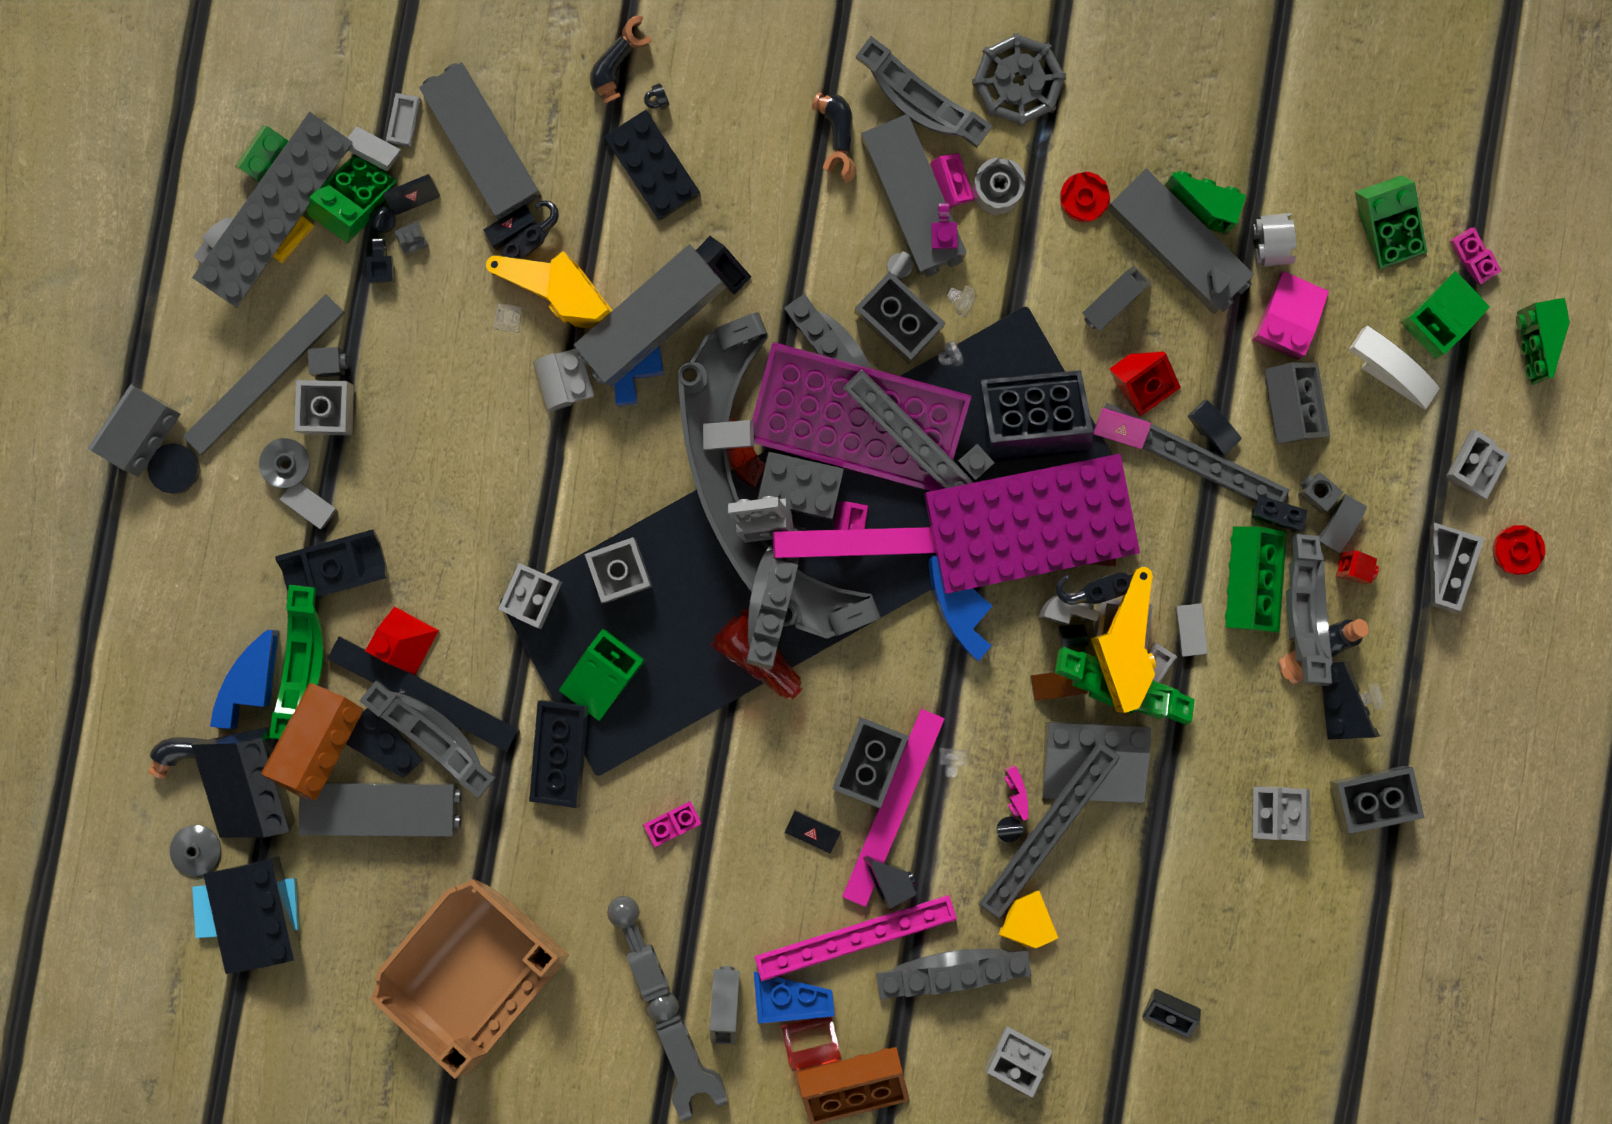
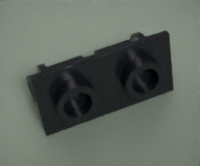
M1258 495L1256 507H1253L1251 516L1255 517L1256 521L1261 520L1270 524L1274 522L1277 523V526L1289 529L1291 532L1304 531L1307 510Z

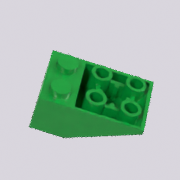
M262 125L235 167L259 183L288 143V140L267 125Z
M354 154L320 189H317L309 197L310 203L307 215L348 244L368 223L372 211L378 208L385 200L383 193L393 189L397 180L376 165Z
M1185 171L1172 172L1164 183V186L1208 229L1227 235L1238 224L1246 195L1240 193L1241 191L1238 188L1231 186L1223 188L1217 186L1216 182L1210 179L1198 180L1192 178V175Z
M1401 175L1355 191L1359 216L1380 269L1427 253L1414 181Z
M1454 271L1400 323L1436 359L1447 353L1472 328L1490 306Z
M1565 298L1537 302L1517 311L1516 326L1521 331L1522 340L1520 346L1522 353L1526 356L1527 365L1525 372L1527 378L1531 381V385L1554 378L1570 324Z
M602 629L559 691L576 704L588 705V713L600 721L646 660L606 629Z

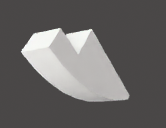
M1369 326L1360 331L1349 348L1350 352L1366 361L1361 369L1424 410L1427 409L1440 389L1434 380L1412 358Z

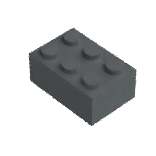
M890 271L855 307L854 312L908 364L921 353L945 326V322Z
M769 452L758 500L765 496L778 497L779 499L786 498L791 512L832 521L844 469Z
M860 717L832 789L881 808L909 736Z
M1400 766L1330 781L1341 832L1352 834L1424 818L1413 767Z

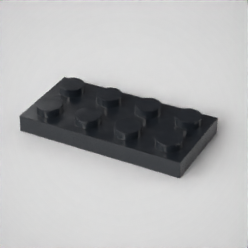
M646 109L604 136L606 142L658 221H661L701 195L699 189Z
M538 700L529 802L571 808L580 807L588 705Z

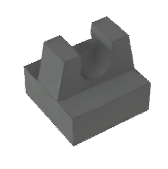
M418 221L394 231L406 256L429 246Z

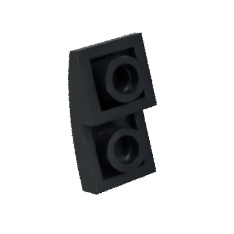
M1204 399L1187 416L1200 435L1207 436L1219 455H1226L1242 439L1230 422L1208 400Z

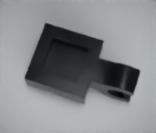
M372 239L374 257H366L367 282L369 284L395 282L393 257L386 256V241H383V239Z

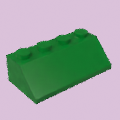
M1233 526L1230 539L1231 558L1229 561L1230 571L1229 584L1227 586L1228 598L1227 610L1225 612V628L1280 632L1287 532L1264 527Z

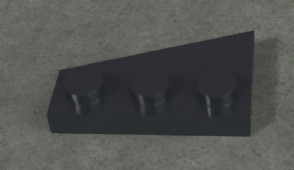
M1348 661L1332 663V684L1322 686L1327 739L1380 737L1377 728L1373 727L1369 715L1371 714L1368 707L1364 706L1361 699L1359 686Z
M369 708L362 712L346 743L349 747L402 778L424 761L392 724L378 717Z

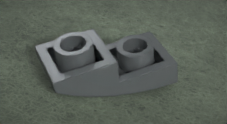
M1344 494L1330 513L1332 518L1320 533V542L1341 553L1359 525L1367 506Z

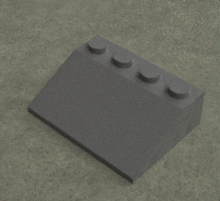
M1045 722L1042 798L1056 799L1097 743L1101 741L1119 754L1121 758L1089 800L1144 803L1150 760L1151 727Z

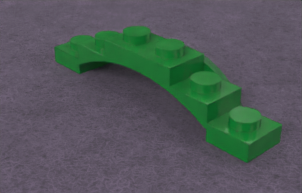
M289 585L286 605L287 641L278 700L275 711L272 713L269 738L280 739L309 683L317 686L320 683L324 660V641L320 620L314 609L317 588Z
M1066 647L1059 649L1055 673L1071 679L1073 686L1088 691V697L1114 707L1098 658L1084 652L1078 653ZM1152 680L1140 708L1129 711V713L1132 714L1139 711L1157 719L1167 717L1187 725L1192 722L1195 699L1181 694L1177 689Z

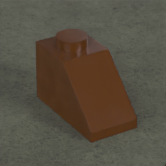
M1055 672L1030 675L1034 700L1088 694V691L1073 686L1071 679L1058 675Z

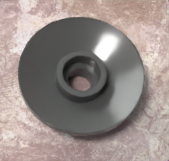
M280 438L270 442L263 449L259 459V469L262 477L270 485L277 488H291L298 485L304 480L310 467V458L305 447L296 440L289 438ZM289 460L291 466L288 469H284V462Z
M187 826L181 829L172 839L170 857L174 866L183 874L201 876L213 870L220 860L221 844L219 838L211 829L205 826ZM190 847L196 849L195 856L189 854Z

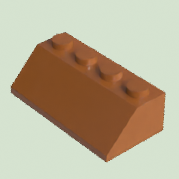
M309 683L260 775L301 798L316 801L364 709L344 696Z
M897 1047L884 1048L878 1052L866 1055L861 1054L854 1058L833 1061L818 1067H808L797 1072L801 1096L810 1124H819L910 1101Z

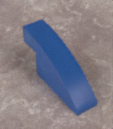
M660 346L614 385L615 400L618 407L638 404L634 379L664 375Z
M931 555L928 558L930 585L941 617L961 647L973 659L979 661L992 645L973 629L991 609L992 605L973 588L944 594L937 557Z
M266 630L235 661L218 692L210 727L237 728L240 704L262 707L271 705L279 636L278 630Z

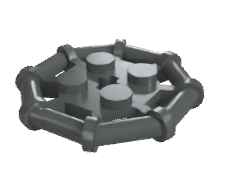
M1014 33L1013 36L982 50L983 55L976 76L972 79V85L976 87L987 109L986 113L989 116L994 115L1017 123L1019 126H1025V123L1048 112L1053 113L1055 111V105L1063 81L1066 80V73L1062 72L1051 50L1052 45L1023 37L1019 33ZM1020 46L1039 54L1035 58L1029 54L1020 53ZM1014 47L1013 55L1002 60L996 56ZM1043 57L1052 72L1051 75H1045L1039 63ZM993 62L997 66L994 77L985 78L990 63ZM1015 75L1024 76L1023 86L1012 82L1015 79ZM1053 82L1046 99L1041 95L1044 83ZM986 86L994 87L999 98L996 102L993 101ZM1034 101H1037L1041 104L1038 107H1035L1027 112H1024V106ZM1002 103H1011L1018 107V113L1002 108L1000 105Z

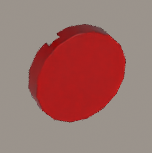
M1082 172L1070 176L1063 184L1059 194L1060 205L1064 213L1072 220L1081 223L1092 222L1100 218L1107 210L1110 202L1106 181L1092 172Z
M1513 525L1503 529L1496 536L1492 546L1496 564L1504 572L1512 575H1527L1535 571L1545 557V543L1541 535L1526 525Z

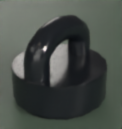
M658 83L651 86L652 90L644 96L645 105L651 109L660 107L661 110L669 107L670 104L662 85ZM655 96L657 101L651 102L650 98Z
M378 207L370 214V224L377 232L388 233L395 227L396 217L387 207Z

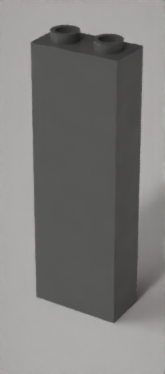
M462 62L449 65L444 70V73L437 77L431 76L423 82V85L419 87L420 91L498 220L542 196Z
M903 115L862 132L861 141L918 276L925 274L926 277L938 273L940 271L939 268L947 264L949 267H953L962 263V258L966 256L967 251L958 230L957 249L932 250L931 223L938 222V206L946 202L909 115ZM950 214V215H949V222H954V221H953V218H952V216H951V214Z
M1147 168L1107 208L1213 314L1219 309L1224 312L1234 302L1231 297L1237 291L1242 294L1252 284L1249 279L1254 274ZM1217 267L1232 276L1233 279L1219 295L1212 298L1210 296L1207 274L1212 268Z
M689 244L574 344L579 351L576 355L584 365L589 364L594 371L591 374L601 385L605 383L612 387L727 287L700 254Z
M326 782L316 801L299 797V835L452 837L457 834V830L461 829V815H457V805L461 804L462 792L461 789H458V783Z

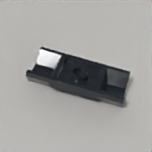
M374 529L275 556L276 562L283 573L287 597L289 585L317 588L316 598L387 579V564L381 542Z

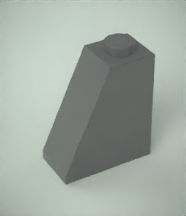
M1135 266L1131 267L1082 312L1086 316L1084 318L1085 322L1092 329L1102 330L1148 288L1151 283Z
M722 966L720 969H714L710 1018L711 1043L736 1045L740 970H735L734 967Z

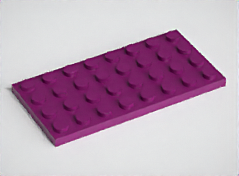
M772 342L752 421H754V444L930 491L944 489L843 386L863 369L952 460L968 411L971 395Z
M1121 454L924 493L944 594L1140 553Z

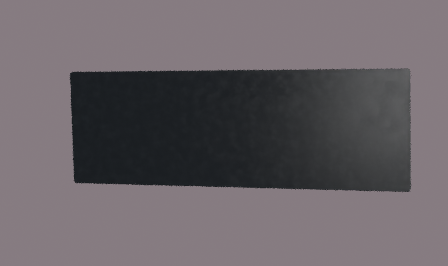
M1022 307L902 374L901 377L971 395L970 404L953 461L957 463L977 444L989 456L981 380L1065 372L1030 309ZM1091 418L1092 428H1093V432H1094V429H1095V426H1096V425H1095L1093 419ZM1093 434L1091 450L991 459L994 464L974 482L1111 456L1113 454L1103 437ZM773 448L731 470L738 499L752 501L758 500L769 452L843 468L832 521L791 512L793 525L804 527L806 531L833 530L837 502L839 501L868 506L865 529L931 527L924 493L931 492L930 490ZM697 490L546 573V575L561 581L562 584L542 629L506 613L554 701L576 704L560 692L559 689L602 629H606L646 660L600 721L588 713L584 756L597 776L608 772L869 625L866 624L827 639L797 629L795 624L783 626L772 669L746 663L750 649L748 644V617L751 591L732 565L717 539L703 509ZM634 537L638 543L653 587L605 604L601 603L585 554ZM773 539L764 540L769 546L773 544ZM936 553L800 557L797 569L825 584L840 589L872 594L882 618L932 590L928 558L931 555L936 556ZM789 608L787 609L784 622L792 619L793 613Z

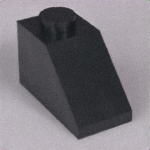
M709 236L696 249L727 289L734 295L752 277L731 252L712 236Z
M868 855L863 857L879 897L887 907L892 908L917 895L913 887L916 885V881L910 871L907 872L899 866Z

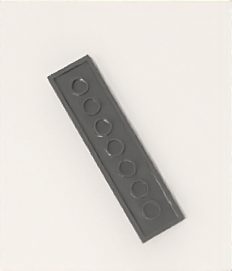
M309 112L192 278L237 308L307 210L310 203L309 197L328 180L353 142Z

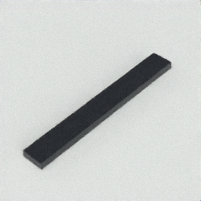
M341 636L336 640L327 658L328 660L373 683L379 681L391 692L400 693L427 704L445 716L455 726L508 752L519 731L517 727L414 674L382 661L367 653L366 649Z

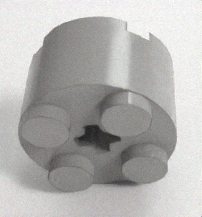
M992 158L986 161L978 169L972 186L976 203L984 211L992 215L1011 211L1017 206L1024 193L1025 175L1021 167L1013 160ZM995 183L997 185L1002 183L1004 185L1002 190L1000 188L996 189L994 187Z
M1291 213L1259 216L1255 220V224H1253V238L1259 241L1258 249H1255L1256 264H1262L1263 267L1295 263L1296 256H1291V249H1296L1294 220H1290Z

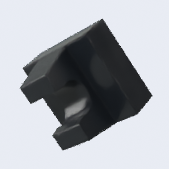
M1084 624L1059 626L1062 648L1078 647L1079 652L1085 653L1086 646H1088V635Z

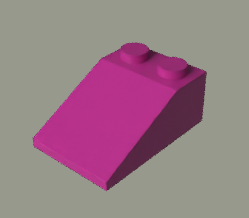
M1282 271L1252 340L1296 360L1304 357L1316 332L1329 291Z

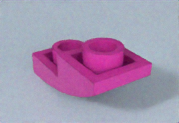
M1469 228L1450 240L1461 262L1478 284L1484 283L1502 271L1491 249L1485 248L1475 228Z
M1012 765L1005 769L1007 776L1004 779L1011 791L1016 789L1017 792L1009 796L1012 803L1008 804L1015 818L1020 816L1025 821L1028 819L1029 811L1027 794L1017 767Z
M691 801L642 826L653 848L702 823Z

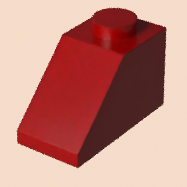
M1356 550L1342 552L1336 577L1357 583L1371 584L1377 578L1379 566L1376 565L1377 558Z

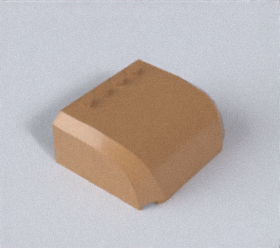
M472 879L457 887L446 890L379 968L375 979L377 981L370 1000L456 1079L469 1074L485 1058L563 966L570 954L506 897L490 886Z

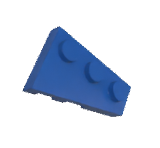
M754 972L758 1024L835 1016L832 990L779 977L761 981L760 974Z

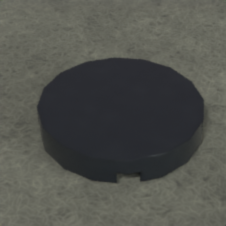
M172 443L157 449L148 463L147 470L149 479L156 488L165 493L179 494L188 491L197 482L200 464L197 456L189 448Z

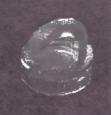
M953 340L945 344L946 349L941 351L938 356V360L942 365L953 363L956 367L964 363L963 356Z

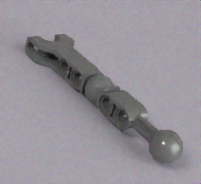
M627 896L616 897L608 905V919L617 928H622L631 952L627 954L629 965L645 1002H647V1013L656 1022L655 1027L677 1079L672 1102L681 1121L686 1122L692 1118L693 1109L690 1099L696 1093L704 1092L709 1094L718 1107L728 1104V1095L720 1074L702 1065L680 1012H678V1000L669 992L670 987L656 952L651 944L645 946L636 924L640 914L638 904Z

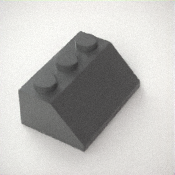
M1318 362L1288 363L1265 369V383L1269 390V407L1273 414L1274 435L1277 438V443H1294L1330 437Z
M130 385L88 449L122 470L139 477L181 414L162 400Z

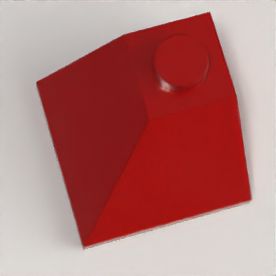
M1164 351L1129 354L1109 369L1117 387L1140 417L1181 388L1168 356Z
M394 606L376 629L365 651L388 664L416 675L440 630Z

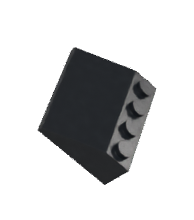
M1081 370L981 380L986 438L991 459L1091 450L1093 428Z
M268 727L191 744L219 838L269 837L288 833L293 826L295 818L286 789L260 775L274 750L272 740L269 738Z
M280 856L203 874L225 974L294 961L302 956Z

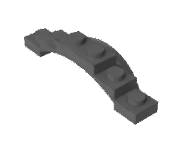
M870 36L856 55V59L871 70L877 84L887 98L902 113L908 114L910 119L921 126L941 134L961 136L976 148H978L993 126L975 112H970L921 80L891 53L890 49L872 36Z
M803 294L784 307L793 323L802 332L817 354L871 368L863 351L847 330L829 315L816 310L806 294Z
M793 525V531H806L804 527ZM773 544L766 550L759 564L751 592L748 617V644L750 649L746 663L767 669H772L799 562V558H774Z
M1296 534L1292 537L1294 561L1289 564L1291 588L1286 591L1289 640H1295L1296 662H1302L1303 684L1328 686L1332 684V655L1326 604L1324 556L1321 552L1320 536Z
M375 681L359 700L378 717L392 724L422 747L477 798H480L496 777L480 764L473 746L465 735L450 720L427 704L412 697L391 692L379 681Z
M1005 949L954 950L925 956L896 966L893 970L876 972L880 999L899 996L911 997L930 993L932 995L1007 982L1008 979L1032 976L1027 949L1016 951Z

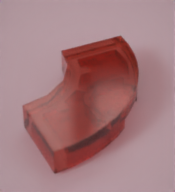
M754 448L726 449L730 464L737 475L751 487H756L766 464L758 458Z

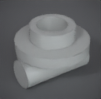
M904 251L893 255L887 264L888 272L890 271L898 279L906 278L912 271L911 256Z

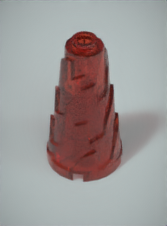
M746 608L740 611L742 616L739 619L734 616L714 637L716 641H712L710 645L717 652H721L731 662L747 671L751 676L762 681L780 697L794 699L803 689L800 686L802 681H800L801 678L785 661L778 648L772 669L746 663L750 649L748 644L749 611Z

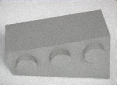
M1437 523L1430 525L1431 606L1453 613L1461 611L1485 538Z

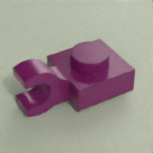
M949 203L939 204L938 222L931 223L932 250L958 248L957 222H949Z

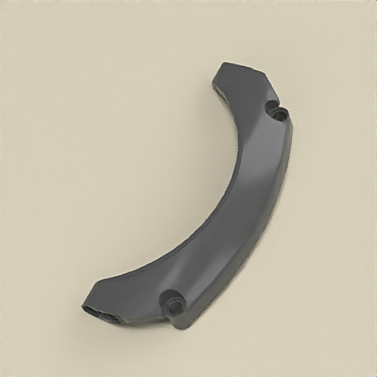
M759 312L721 325L715 329V332L706 334L691 359V363L682 365L678 372L682 429L696 489L717 539L751 592L759 564L769 545L764 540L744 543L736 533V522L728 513V504L736 503L739 499L731 476L728 449H703V424L729 422L734 398L740 382L751 361L769 337ZM688 370L697 372L696 380L686 382L683 378L685 372ZM797 569L788 605L793 616L790 621L784 622L783 626L795 624L797 629L827 639L879 620L881 616L872 594L840 589L820 582Z

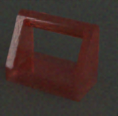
M832 1017L812 1018L781 1026L792 1072L842 1060ZM824 1026L829 1027L832 1043L793 1052L789 1035Z

